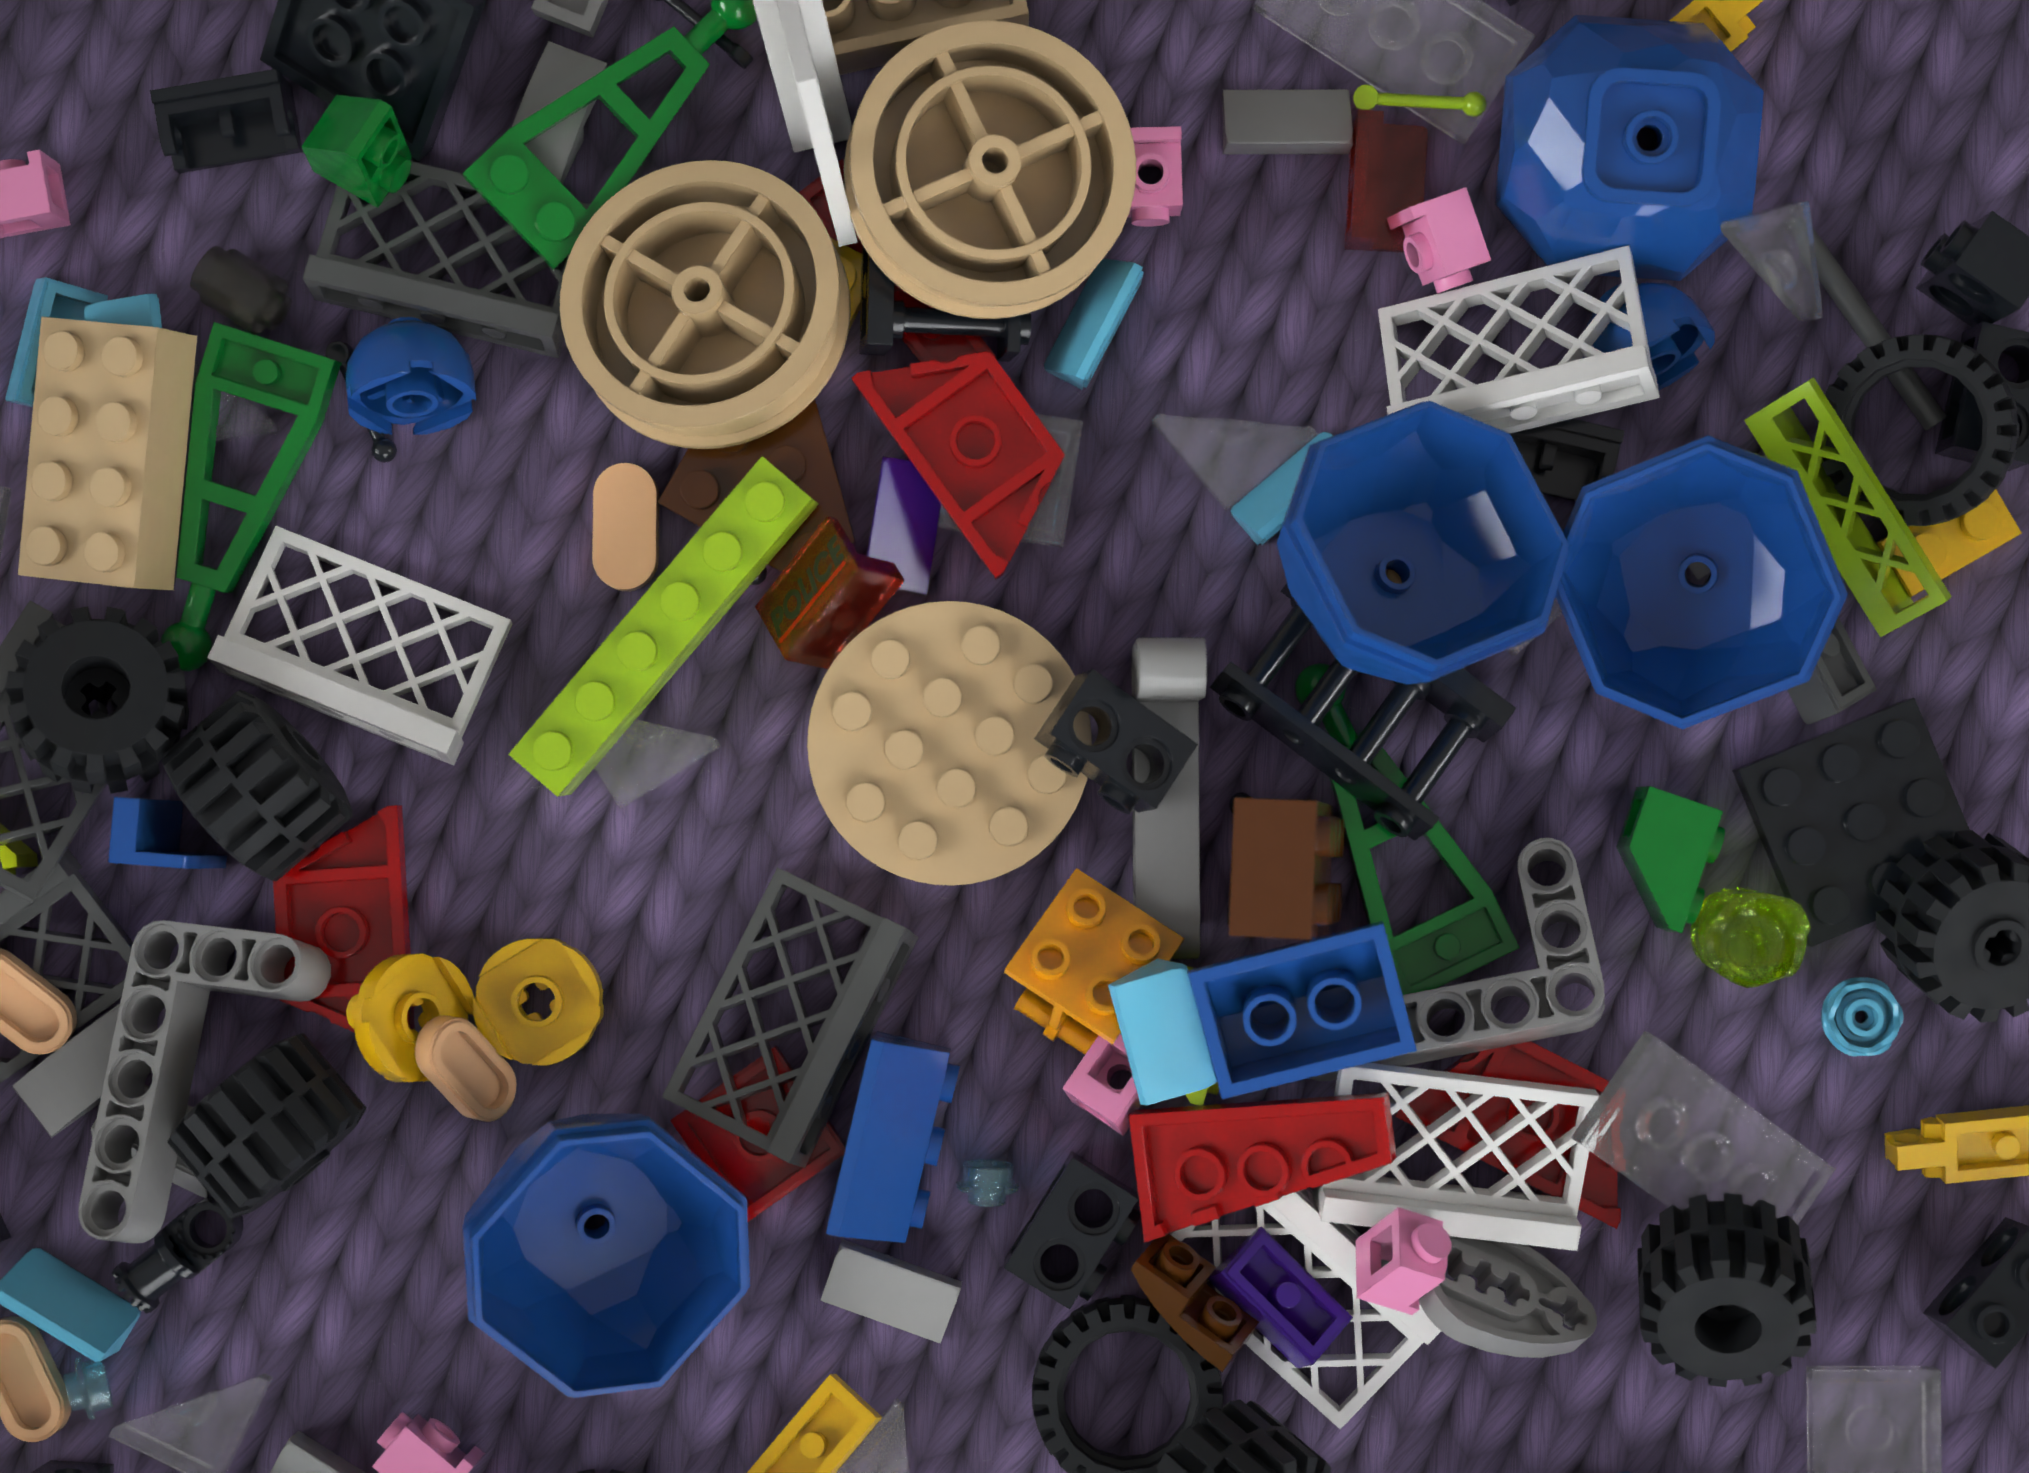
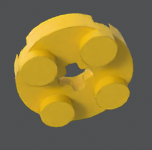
M527 938L510 943L498 950L484 964L479 975L480 979L476 985V997L473 998V1016L479 1032L496 1049L497 1054L509 1060L514 1059L522 1064L547 1066L571 1057L590 1041L604 1015L603 988L595 967L581 951L558 938ZM535 983L540 990L550 988L554 994L555 999L549 1004L552 1014L544 1020L538 1012L527 1015L523 1010L522 1004L529 999L526 988L530 984Z
M423 953L394 955L376 965L364 979L359 993L354 995L348 1003L346 1009L347 1021L355 1030V1038L364 1059L386 1080L391 1082H426L429 1080L420 1071L415 1059V1044L420 1031L417 1032L415 1029H409L407 1023L409 1007L421 1005L423 1012L418 1017V1022L422 1029L428 1021L441 1015L468 1020V1015L473 1014L474 995L464 974L451 961L441 957H431Z

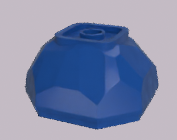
M1575 15L1505 77L1495 205L1547 266L1629 245L1633 256L1636 278L1681 281L1750 221L1756 186L1764 91L1720 38L1704 23ZM1643 127L1652 129L1657 135L1658 142L1653 151H1645L1637 143V134ZM1620 270L1597 276L1621 277Z
M1422 401L1311 444L1307 450L1277 541L1278 551L1292 597L1341 666L1403 684L1430 682L1542 635L1546 630L1569 552V543L1511 435L1432 401ZM1385 569H1392L1398 573L1402 583L1397 584L1390 581Z
M1709 435L1583 486L1563 531L1569 543V552L1556 592V599L1595 693L1680 729L1688 728L1808 682L1848 596L1798 471ZM1702 562L1709 567L1711 577L1704 584H1693L1686 577V568L1691 563Z
M582 1114L546 1123L517 1146L464 1218L463 1243L468 1320L562 1393L572 1398L662 1387L750 1288L746 1196L650 1117L643 1114ZM600 1214L606 1217L604 1224L598 1229L590 1230L584 1227L585 1221L592 1215Z

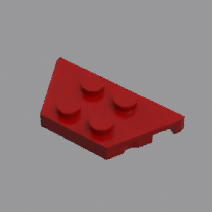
M990 351L961 355L957 359L940 362L930 360L911 363L909 367L872 373L871 370L855 374L851 379L995 580L1005 573L1065 458V454Z
M402 805L386 806L377 811L378 814L359 825L327 840L319 848L310 852L278 881H273L276 934L319 947L328 956L331 964L330 980L325 990L318 997L302 1002L281 999L279 1001L307 1013L313 1012L328 1018L331 1023L355 1032V1030L347 1021L346 1009L350 999L359 993L360 987L370 971L380 962L391 956L411 954ZM294 956L286 964L284 970L285 980L291 976L295 968ZM410 1006L407 1013L409 1029H415L414 1006Z
M1531 1041L1465 1054L1443 1070L1444 1072L1595 1089L1599 1095V1102L1578 1210L1617 1229L1621 1221V1208L1618 1207V1169H1621V1143L1617 1138V1122L1621 1118L1620 1086ZM1430 1088L1408 1103L1426 1127L1456 1106L1445 1090ZM1457 1092L1463 1100L1472 1095V1093ZM1497 1096L1491 1097L1472 1111L1489 1134L1521 1113L1510 1098ZM1520 1099L1527 1108L1536 1102ZM1556 1104L1539 1116L1536 1121L1554 1142L1575 1127L1579 1106ZM1402 1109L1393 1114L1395 1117L1413 1125ZM1466 1117L1436 1137L1464 1152L1483 1140ZM1530 1124L1499 1145L1515 1168H1518L1547 1147ZM1571 1147L1562 1153V1155L1566 1158L1568 1162L1570 1158ZM1492 1151L1480 1159L1509 1174ZM1555 1158L1525 1181L1527 1184L1551 1196L1562 1197L1567 1173Z

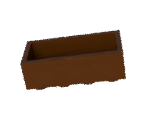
M1234 798L1229 936L1312 940L1328 934L1329 924L1340 922L1342 883H1331L1332 857H1343L1344 819L1333 817L1334 806L1319 801Z

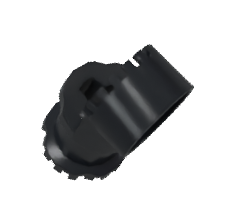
M207 1197L188 1207L154 1236L155 1243L131 1263L121 1262L113 1269L112 1275L116 1278L115 1283L119 1285L117 1289L119 1292L127 1290L123 1297L128 1300L132 1296L131 1305L133 1307L137 1306L140 1311L144 1310L145 1314L151 1313L160 1304L159 1297L182 1278L193 1279L223 1253L234 1247L242 1235L244 1228L243 1216L230 1219L213 1197ZM201 1211H215L225 1220L227 1232L225 1239L220 1244L211 1245L203 1242L198 1237L195 1231V1221Z

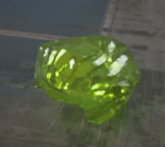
M1736 887L1735 890L1722 888L1720 892H1713L1704 899L1696 921L1691 924L1690 936L1695 955L1705 965L1729 981L1745 988H1751L1791 977L1798 971L1804 959L1807 945L1806 936H1808L1811 926L1802 906L1797 904L1795 900L1748 887Z

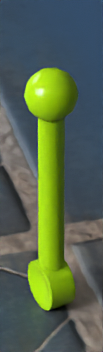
M1362 85L1356 89L1353 96L1355 107L1364 112L1374 109L1376 105L1463 110L1468 116L1477 117L1483 114L1487 106L1484 95L1476 91L1469 92L1464 97L1381 93L1377 92L1371 85Z

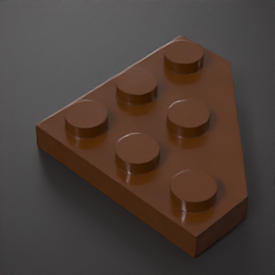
M814 399L791 421L758 439L724 448H688L660 497L658 504L700 528L762 456L819 503L768 563V566L797 582L801 577L803 585L813 590L806 571L810 566L818 593L840 564L847 560L856 540L816 400ZM835 534L837 540L832 545L833 549L838 544L841 548L837 552L836 557L838 558L841 553L844 556L836 568L827 547V543ZM827 551L829 554L818 563L819 575H824L831 562L832 569L828 578L824 582H819L814 575V562L821 552ZM838 574L821 593L822 596L826 597Z

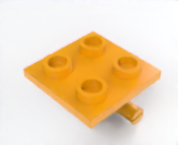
M1076 868L1004 970L1005 974L1026 987L1018 999L1014 1010H1018L1045 1028L1043 1035L1054 1042L1058 1037L1084 1055L1098 1035L1114 1044L1121 1031L1108 985L1156 959L1171 961L1185 938Z

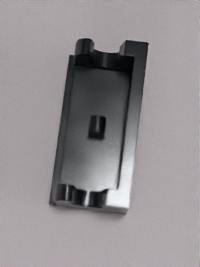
M277 69L150 90L163 154L165 157H172L174 170L179 174L303 152L292 85Z
M1570 419L1511 433L1510 435L1541 493L1576 501L1583 486L1614 474L1625 430Z

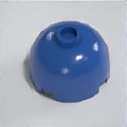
M1666 283L1638 284L1651 363L1656 375L1658 390H1661L1686 375L1700 363L1694 352L1701 346L1704 340L1711 350L1715 343V331L1704 312L1687 294ZM1620 284L1605 292L1600 301L1606 303ZM1626 303L1619 309V311L1627 314ZM1592 313L1590 319H1589L1588 322H1587V325H1586L1585 329L1587 328V326L1590 324V322L1594 319V317H1595L1597 314ZM1610 321L1592 347L1603 353L1632 347L1631 332Z
M414 317L393 319L388 324L380 326L361 338L347 362L346 391L349 415L360 426L378 433L392 434V424L405 425L416 423L413 427V435L431 434L459 424L466 420L473 412L472 399L476 401V391L470 356L452 333L431 323L423 322Z

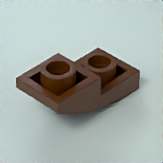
M1168 1233L1164 1237L1155 1239L1135 1261L1131 1271L1141 1289L1166 1322L1203 1358L1223 1372L1249 1340L1259 1321L1240 1309L1232 1300L1223 1297L1209 1287L1207 1282L1216 1266L1197 1254L1192 1247L1180 1242Z

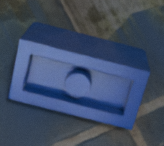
M114 797L108 863L182 869L226 868L227 855L179 852L183 813L182 801Z

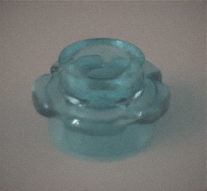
M973 1159L963 1162L961 1181H956V1188L961 1192L968 1193V1203L976 1206L994 1207L1005 1205L1006 1195L1016 1193L1019 1190V1184L1013 1180L1014 1165L1012 1163L996 1159Z
M81 1356L75 1358L76 1371L64 1374L72 1412L85 1409L88 1418L93 1420L96 1419L95 1412L114 1407L106 1368L103 1360L100 1362H94L93 1360L83 1362Z

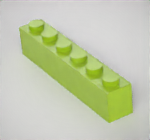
M762 456L508 755L557 797L572 795L819 503Z

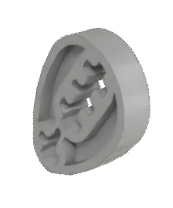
M1449 1236L1451 1251L1447 1256L1448 1275L1455 1280L1452 1281L1445 1277V1281L1419 1298V1304L1427 1317L1447 1336L1460 1343L1487 1352L1513 1357L1545 1358L1573 1352L1594 1333L1597 1326V1316L1593 1305L1570 1278L1546 1257L1528 1245ZM1469 1274L1477 1278V1287L1484 1291L1483 1293L1475 1290V1280L1468 1276ZM1498 1287H1502L1506 1290V1299L1509 1302L1513 1303V1305H1509L1506 1302H1504V1292L1498 1289ZM1556 1311L1561 1312L1562 1314H1564V1317H1562L1561 1315H1559L1558 1313H1555V1312H1556ZM1563 1320L1564 1324L1571 1328L1570 1330L1563 1327Z

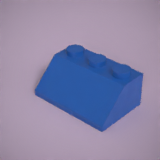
M1383 921L1188 970L1189 980L1222 1099L1417 1051Z
M879 1031L875 1033L870 1042L826 1234L837 1237L906 1243L909 1227L922 1229L931 1191L919 1189L924 1164L937 1166L945 1128L933 1126L939 1101L952 1103L960 1066L948 1063L951 1048Z

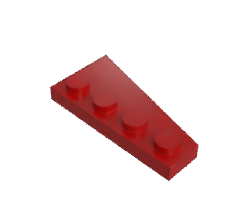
M1389 1092L1134 1110L1128 1115L1144 1243L1164 1237L1168 1233L1192 1225L1195 1227L1217 1220L1223 1215L1251 1206L1257 1207L1279 1200L1282 1196L1306 1188H1316L1390 1164L1396 1159Z

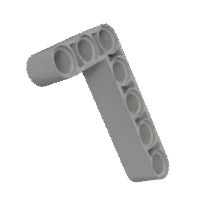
M1138 637L1132 647V697L1192 739L1198 746L1157 809L1140 813L1133 809V905L1185 938L1172 959H1199V701L1206 695L1205 637ZM1133 748L1132 778L1143 783L1149 776L1150 763L1142 751Z
M1539 838L1530 842L1521 851L1518 859L1519 885L1538 968L1403 995L1417 1051L1371 1063L1403 1067L1581 1032L1593 1027L1601 1019L1605 1009L1604 981L1576 859L1567 845L1554 838ZM1543 861L1558 863L1565 870L1564 877L1552 886L1537 884L1530 878L1529 874L1536 864ZM1567 922L1572 924L1580 935L1573 945L1566 948H1556L1544 940L1543 934L1551 924ZM1579 983L1587 986L1592 991L1594 998L1587 1008L1580 1011H1571L1564 1008L1558 1002L1557 995L1559 991L1566 985ZM1516 996L1522 998L1530 1009L1522 1021L1506 1024L1499 1021L1493 1015L1495 1004L1504 997ZM1442 1009H1454L1465 1017V1022L1457 1034L1440 1036L1429 1028L1432 1016ZM1338 1071L1310 1078L1316 1081L1337 1080Z
M166 920L153 921L138 932L131 948L79 1202L78 1218L82 1228L89 1236L100 1240L137 1244L145 1243L154 1238L162 1227L177 1160V1154L169 1146L168 1140L178 1123L186 1115L210 991L297 1002L310 1001L318 997L325 990L331 977L330 961L328 956L319 947L276 933ZM178 944L177 957L170 965V955L173 948ZM236 950L235 964L227 972L229 956ZM294 956L295 968L291 976L285 980L284 970L286 964ZM165 1007V1019L163 1021V1024L158 1028L157 1019L160 1012ZM152 1071V1083L150 1089L145 1093L144 1083L147 1075ZM138 1136L139 1148L136 1155L132 1158V1144ZM125 1201L126 1213L123 1221L119 1223L118 1211L121 1204Z

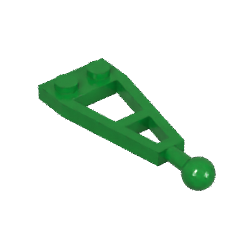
M711 0V11L686 35L683 36L673 26L505 132L463 173V178L555 270L570 255L577 238L592 216L612 196L629 184L706 72L710 64L702 54L728 29L742 30L751 26L758 19L753 0ZM669 54L684 71L651 119H649L618 86ZM599 99L636 137V140L589 208L586 209L525 145Z
M216 322L213 323L195 383L176 578L191 582V586L180 621L170 625L164 631L160 640L162 643L171 642L179 656L181 671L196 670L208 661L207 657L212 649V640L205 627L216 591L233 593L324 422L342 363ZM221 391L298 415L257 495L212 481ZM210 502L247 513L218 569L203 564Z
M1324 663L1313 664L1306 667L1299 674L1295 683V694L1301 705L1330 665ZM1345 688L1322 722L1331 737L1347 749H1350L1358 736L1342 705L1346 692ZM1382 747L1370 765L1401 788L1407 778ZM1330 778L1340 818L1345 821V838L1367 922L1369 925L1383 921L1402 995L1436 989L1520 948L1492 890L1439 820L1423 836L1471 899L1393 936L1370 848L1396 835L1387 831L1379 823L1364 830L1356 797ZM1423 801V802H1422V805H1424L1426 808L1429 809V807H1428V806L1426 805V803Z

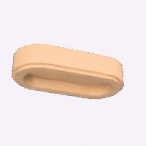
M619 463L605 469L597 478L593 490V566L596 574L604 583L620 591H634L648 584L657 571L659 561V490L655 480L646 470L631 463Z
M0 948V1033L28 1053L41 1055L58 1050L71 1038L76 1029L77 1012L74 1004L68 996L14 954Z
M441 1015L431 1019L423 1026L415 1044L416 1063L420 1071L459 1113L467 1118L491 1122L501 1118L514 1101L517 1084L512 1067L501 1055L496 1053L497 1050L471 1022L462 1018Z
M4 1317L0 1319V1418L9 1433L17 1439L26 1442L43 1441L60 1431L67 1423L72 1409L71 1397L38 1328L21 1317Z

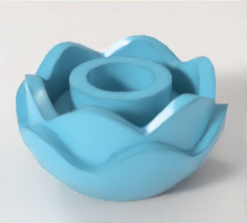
M1868 977L1850 978L1838 983L1826 996L1821 1009V1023L1825 1035L1833 1046L1850 1056H1875L1887 1051L1897 1036L1904 1017L1903 1010L1892 995L1890 988L1884 982ZM1858 1011H1863L1865 1014V1019L1861 1023H1858L1855 1019V1014Z

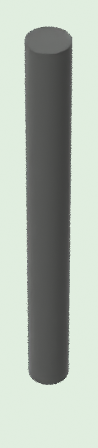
M1800 210L1782 222L1780 227L1865 347L1875 346L1881 343V341L1890 339L1889 333L1803 212ZM1913 367L1887 376L1925 431L1947 417Z

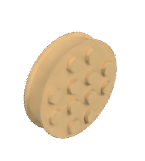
M983 20L949 25L916 39L900 50L876 75L866 91L850 131L844 159V188L850 209V218L866 252L878 268L893 283L920 302L950 314L977 319L1011 318L1029 314L1057 302L1075 290L1090 276L1120 235L1130 212L1136 184V154L1130 124L1119 99L1103 75L1089 60L1060 39L1041 30L1006 21Z
M704 160L671 165L651 172L622 188L592 216L577 238L566 263L560 291V317L565 342L575 365L598 397L617 418L636 432L668 445L693 449H714L740 445L775 431L801 413L818 396L831 378L844 351L849 333L851 297L843 263L826 227L814 208L801 194L781 179L761 169L729 161Z
M958 601L929 602L910 606L876 621L860 632L835 658L818 688L811 709L807 741L808 761L813 785L826 815L841 836L866 859L886 871L916 882L952 886L973 884L999 877L1024 865L1053 842L1066 826L1081 799L1088 778L1082 772H1080L1078 777H1074L1058 769L1045 757L1048 748L1034 739L1075 678L1074 673L1056 648L1034 628L1010 614L985 605ZM1079 711L1074 719V732L1081 742L1091 746L1092 735L1089 714Z

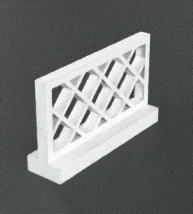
M753 0L793 152L796 153L814 148L839 247L858 243L850 218V209L834 143L848 140L852 123L822 0Z
M1629 245L1378 309L1390 406H1386L1387 415L1422 401H1432L1511 434L1660 398L1656 375L1651 363L1634 261ZM1620 270L1622 283L1606 303L1583 292L1594 276ZM1548 288L1560 295L1542 319L1519 308L1533 291ZM1573 303L1597 314L1578 339L1555 327ZM1624 303H1626L1627 314L1619 311ZM1485 304L1496 310V313L1478 335L1456 324L1470 307ZM1510 318L1533 330L1514 355L1492 343ZM1424 320L1433 325L1434 328L1416 351L1398 342L1396 326ZM1610 321L1631 332L1632 347L1603 353L1592 347V345ZM1448 334L1470 345L1451 370L1429 359ZM1546 337L1569 349L1558 365L1539 369L1528 363V360ZM1483 353L1505 364L1493 381L1474 384L1464 378ZM1400 357L1407 360L1403 367L1401 365ZM1420 369L1442 380L1431 396L1406 402L1405 388Z
M275 526L224 637L217 636L207 658L224 674L454 766L464 744L462 736L511 629L512 622L510 619ZM285 547L308 555L317 576L282 589L274 570ZM319 560L337 568L324 573ZM353 574L368 579L375 600L340 613L329 584ZM270 581L274 593L262 597ZM378 584L396 591L382 596ZM322 587L333 616L298 630L286 600ZM412 597L426 602L434 623L399 637L387 607ZM279 604L289 628V634L266 643L245 635L254 613ZM436 607L455 615L441 620ZM380 610L392 640L357 653L345 624ZM469 621L492 629L483 651L461 660L457 659L446 630ZM338 627L349 657L324 667L311 662L303 640ZM439 634L451 664L415 677L404 647ZM295 644L300 657L281 649ZM397 650L408 681L386 690L369 685L361 664ZM476 666L467 684L462 671ZM354 667L359 681L343 675L341 672ZM456 674L463 691V696L453 718L428 709L420 688ZM413 691L418 704L399 696Z
M1367 1063L1338 1071L1334 1096L1351 1095L1354 1080L1382 1083L1392 1096V1099H1390L1391 1115L1402 1109L1419 1133L1396 1149V1159L1392 1163L1314 1188L1313 1200L1321 1221L1373 1227L1400 1207L1443 1221V1228L1449 1236L1577 1251L1582 1228L1577 1219L1599 1102V1095L1595 1089ZM1393 1084L1408 1087L1399 1093ZM1429 1088L1445 1090L1456 1106L1426 1127L1408 1103ZM1457 1092L1472 1093V1095L1463 1100ZM1493 1096L1510 1098L1521 1113L1489 1134L1472 1111ZM1520 1099L1536 1102L1527 1108ZM1556 1104L1579 1106L1575 1127L1554 1142L1536 1121L1539 1116ZM1466 1117L1483 1140L1452 1161L1435 1138ZM1530 1124L1547 1147L1518 1168H1515L1499 1145ZM1426 1144H1429L1445 1167L1426 1181L1409 1180L1398 1164ZM1571 1147L1570 1158L1568 1162L1566 1158L1562 1155V1153ZM1492 1151L1509 1174L1488 1189L1472 1187L1461 1172ZM1556 1158L1567 1173L1562 1197L1535 1194L1525 1180ZM1391 1170L1396 1178L1384 1177L1383 1175ZM1455 1178L1460 1185L1446 1183ZM1519 1185L1524 1193L1512 1192L1510 1190Z
M1310 1188L1257 1206V1224L1220 1225V1219L1212 1221V1225L1195 1227L1192 1225L1170 1232L1169 1234L1180 1242L1185 1238L1212 1237L1214 1266L1216 1268L1222 1263L1221 1237L1250 1236L1261 1226L1270 1235L1292 1234L1304 1245L1305 1267L1303 1268L1313 1278H1341L1352 1288L1353 1310L1346 1311L1353 1317L1350 1322H1354L1356 1354L1321 1355L1314 1365L1306 1366L1311 1367V1380L1273 1347L1272 1343L1264 1335L1262 1337L1256 1330H1254L1249 1340L1245 1343L1339 1429L1359 1411L1423 1342L1428 1345L1441 1332L1427 1317L1420 1304L1419 1310L1413 1315L1371 1302L1368 1303L1375 1309H1360V1299L1357 1298L1356 1239L1361 1234L1349 1224L1321 1221L1313 1200V1191ZM1264 1210L1279 1223L1265 1224ZM1312 1253L1327 1266H1313ZM1381 1259L1382 1267L1389 1263V1261ZM1389 1321L1406 1337L1390 1353L1363 1354L1361 1322ZM1356 1366L1357 1388L1340 1406L1319 1388L1318 1367ZM1363 1366H1377L1364 1380Z

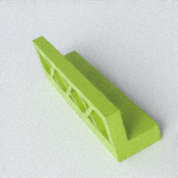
M1814 377L1744 420L1768 459L1798 471L1837 569L1880 638L1947 602L1952 597ZM1804 398L1819 421L1814 443L1791 408L1792 405ZM1827 435L1834 444L1835 448L1825 446ZM1822 457L1846 463L1854 476L1849 497L1841 496L1834 488V482L1831 477L1826 475L1821 464L1824 462ZM1861 491L1864 492L1869 502L1860 500ZM1857 512L1879 517L1885 525L1888 535L1883 552ZM1896 545L1904 557L1894 555ZM1892 567L1915 573L1928 595L1913 602Z

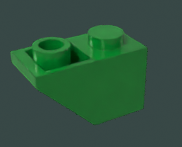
M336 95L301 146L313 172L376 208H379L389 192L394 194L400 190L409 176L412 165V156L393 108L380 99Z
M1651 786L1636 787L1616 847L1656 928L1668 932L1683 933L1686 923L1693 924L1696 921L1704 901L1705 889L1698 885L1706 862L1710 864L1715 862L1723 845L1725 828L1718 826L1723 811Z

